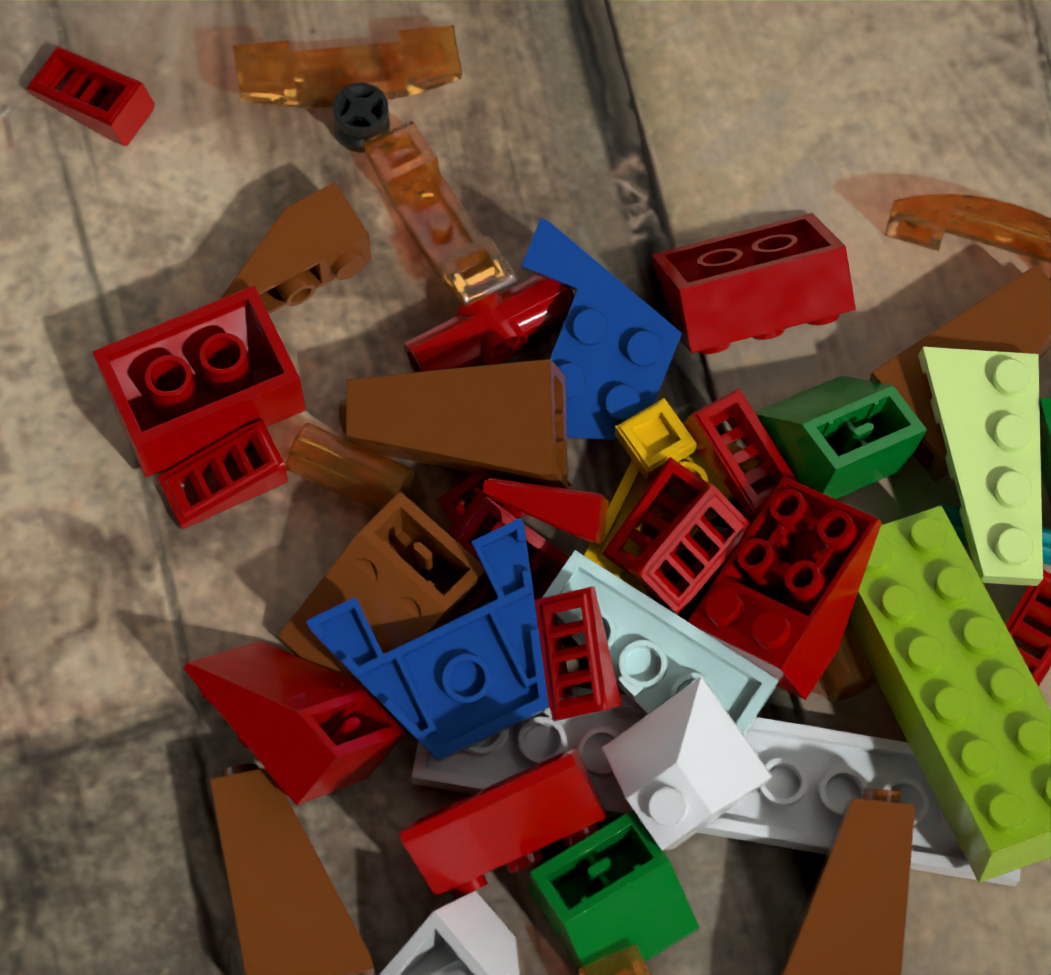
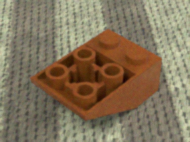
M399 492L357 533L279 633L278 639L296 656L361 683L311 632L306 620L356 597L382 652L387 653L466 615L488 593V577L480 561L402 492Z

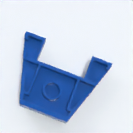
M540 218L521 268L577 291L550 357L565 375L567 438L619 441L615 436V426L654 404L682 333L551 222Z
M521 518L471 541L473 549L498 599L387 653L382 652L356 597L306 620L311 632L438 762L549 709L525 525Z

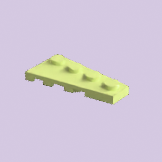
M922 347L918 358L922 373L927 375L932 393L930 403L935 422L940 424L947 450L945 459L950 478L955 480L962 507L959 512L973 565L983 583L1038 586L1043 580L1039 354Z

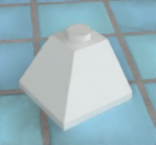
M699 677L602 747L625 798L662 851L675 849L774 778L703 677Z
M474 891L435 910L379 975H520L516 937L481 896Z

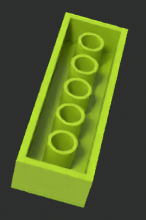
M942 505L881 525L848 624L978 883L1050 858L1051 710Z

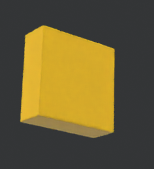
M665 398L615 426V436L646 480L657 475L669 457L679 462L696 452L697 443Z

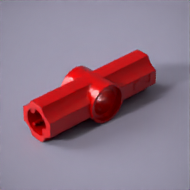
M536 275L501 294L498 290L494 289L481 292L462 304L456 311L454 318L404 343V352L409 360L411 369L415 373L474 367L482 362L484 365L503 363L520 352L526 345L528 338L566 319L574 300L573 291L569 287Z

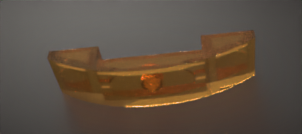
M454 25L399 30L398 42L290 51L289 40L233 45L240 100L258 104L303 108L333 107L336 95L344 87L362 82L375 85L383 91L388 100L426 92L462 78Z
M413 121L363 143L365 154L410 236L444 285L462 304L467 306L517 282L516 274L490 235L483 237L440 173L437 156Z
M962 194L919 195L894 200L884 236L939 252L944 233H948L1051 264V218L1033 210L992 198Z

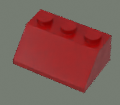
M813 213L651 254L653 266L673 325L682 333L680 339L691 353H719L728 349L730 343L748 338L757 340L776 338L782 335L786 328L805 323L814 326L829 324L839 318V314L856 310L846 246Z
M255 285L92 351L123 431L145 478L184 462L237 430L261 419L266 427L306 411L300 377Z
M575 746L414 820L398 834L434 895L437 896L450 890L453 898L458 899L487 885L484 874L506 864L511 874L542 860L544 857L540 848L562 838L566 848L574 846L599 830L596 822L605 819L607 812Z

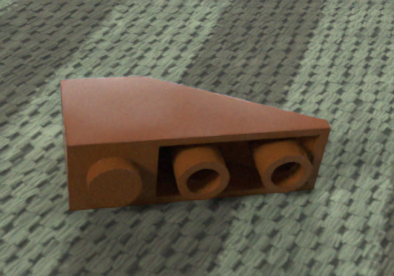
M336 182L289 205L283 210L220 299L255 285L268 314L285 305H299L308 300L317 288L336 278L338 280L348 279L364 268L366 262L371 260L369 233Z

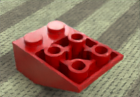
M784 476L687 622L779 680L778 687L806 700L839 649L882 522L877 517Z
M261 640L187 662L183 667L185 672L198 686L202 697L213 704L235 731L241 744L251 750L271 774L279 790L289 796L296 806L367 779L406 734V730L363 684Z

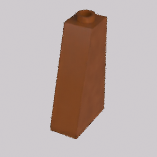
M1037 264L871 373L869 381L893 385L927 429L913 455L935 483L949 472L945 459L947 450L940 424L935 422L930 403L932 393L927 375L922 373L918 354L922 347L1039 354L1040 360L1051 347V277L1048 278Z
M551 359L346 379V399H342L339 404L340 425L346 436L366 452L514 482L568 489L565 375Z
M240 764L224 770L222 777L210 779L245 975H375L372 958L288 798L276 786L273 777L266 768L259 769V766L256 764Z
M864 788L863 799L852 798L847 801L779 975H901L916 805L900 803L901 792Z

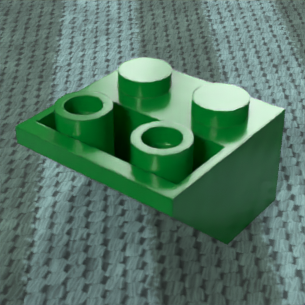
M839 376L755 412L797 481L834 499L843 497L904 470L927 431L893 385L847 376Z
M631 810L530 871L529 892L582 975H627L699 930L697 920L669 858L660 849L634 810Z

